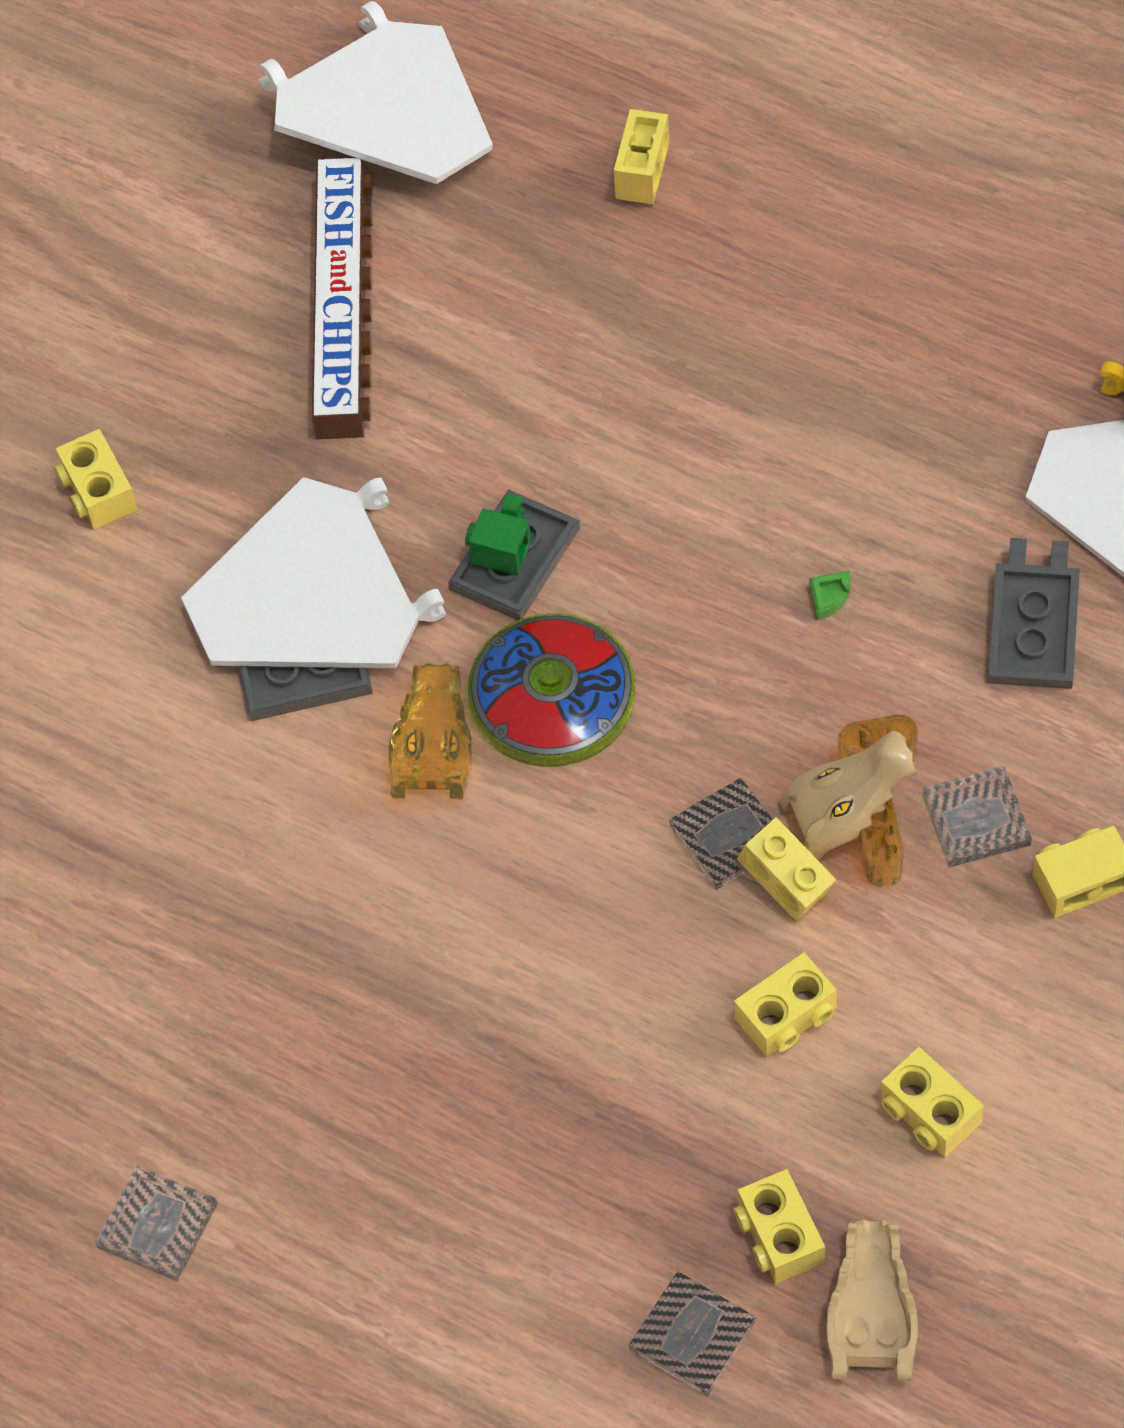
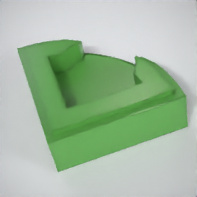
M850 571L809 578V588L817 620L835 614L845 604L850 593Z

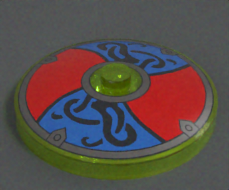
M539 614L507 625L493 635L481 648L473 662L468 679L470 710L481 735L503 755L533 766H567L597 755L611 745L622 733L632 715L635 704L636 686L634 670L622 644L602 626L588 619L570 614Z

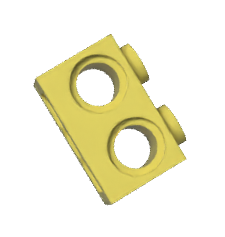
M630 109L614 167L616 199L654 204L669 147L668 114Z
M100 429L55 448L60 464L54 466L63 488L71 486L75 494L70 496L76 513L79 518L87 516L93 529H97L138 510L132 488Z
M777 817L745 844L737 858L743 867L796 922L828 893L836 881L828 870Z
M803 952L734 1000L735 1020L763 1054L768 1057L777 1050L783 1052L792 1047L798 1041L800 1034L812 1025L819 1027L825 1024L834 1015L837 1008V990L806 953ZM802 991H809L816 996L810 1000H801L795 995ZM769 1015L781 1019L780 1022L773 1025L765 1024L760 1020Z
M920 1047L881 1081L880 1099L882 1100L881 1104L884 1110L897 1121L903 1119L913 1129L914 1136L923 1147L930 1151L935 1149L944 1158L982 1124L984 1105ZM914 1085L921 1088L923 1092L919 1095L911 1096L904 1093L902 1089L906 1086ZM939 1115H949L956 1121L951 1125H941L934 1118Z
M787 1169L737 1190L738 1207L733 1208L736 1221L743 1234L750 1231L756 1243V1246L752 1247L756 1263L762 1273L769 1270L775 1284L825 1264V1245ZM764 1203H772L779 1210L774 1214L765 1215L758 1212L757 1207ZM782 1242H791L798 1249L791 1254H783L778 1252L775 1247Z

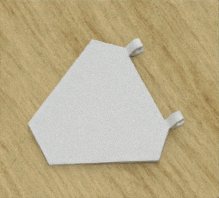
M370 1L360 8V11L367 17L359 21V26L368 34L294 77L288 79L279 63L274 59H269L259 65V69L266 75L258 79V84L265 91L277 92L274 131L434 184H438L492 150L493 143L442 26L388 21L382 8L374 1Z
M1124 420L1049 431L1026 494V502L1123 577Z
M303 477L181 597L182 603L212 666L397 668L418 621L433 622L446 616L442 606L444 600L438 589L429 590L421 595L416 602H410L364 510H379L390 504L385 494L388 490L382 478L370 480L355 493Z

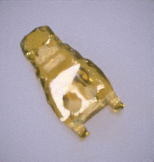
M428 663L425 665H414L411 693L406 695L405 702L401 706L400 719L393 726L389 742L390 794L393 799L405 798L407 789L449 790L450 799L462 800L472 768V738L466 723L465 709L460 695L461 676L458 665H449L447 663L444 665H432Z

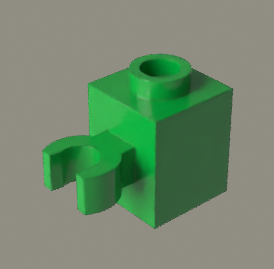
M507 493L501 513L482 508L477 522L469 524L465 536V545L469 546L472 564L518 576L531 545L529 520L523 519L525 508L521 507L524 500L522 496Z

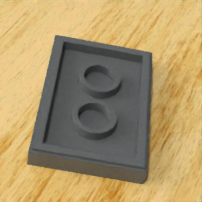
M508 489L495 512L501 513L507 493L522 496L524 500L521 507L525 508L523 519L529 520L531 545L518 576L472 564L469 550L448 584L449 590L521 622L579 531L580 520Z
M239 666L251 721L373 694L367 668Z

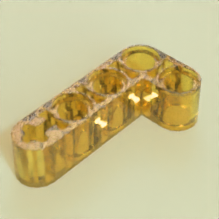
M890 715L847 724L838 734V760L856 753L849 750L850 747L860 746L865 749L889 732L897 731L906 738V745L913 753L912 761H914L917 755L918 727L915 721L905 715ZM892 798L884 803L885 810L874 813L870 817L871 820H879L884 824L880 826L870 825L860 830L859 837L856 838L865 876L870 883L878 887L895 885L903 874L904 847ZM884 848L886 862H883L882 858L878 856L879 849Z

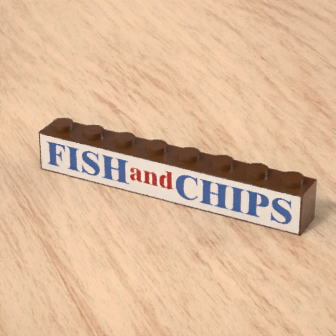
M356 157L316 159L312 421L316 440L364 437V422L371 421L370 397H365V388L372 387L371 365L365 364V355H372L371 332L365 331V323L372 322L371 299H365L366 290H372L373 287L371 266L366 267V258H373L371 234L366 235V227L373 226L372 203H366V195H373L372 172H365L364 161Z

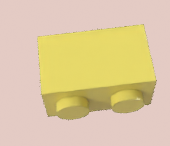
M1115 826L1103 830L1099 828L1088 830L1077 840L1064 845L1058 843L1049 845L1042 849L1038 855H1035L1032 876L1054 918L1124 892V843Z

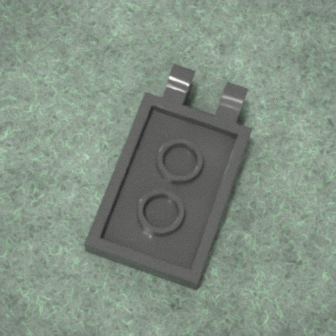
M1010 538L1008 564L996 563L988 683L1072 689L1080 569L1067 568L1069 542L1052 540L1050 567L1025 565L1027 539Z

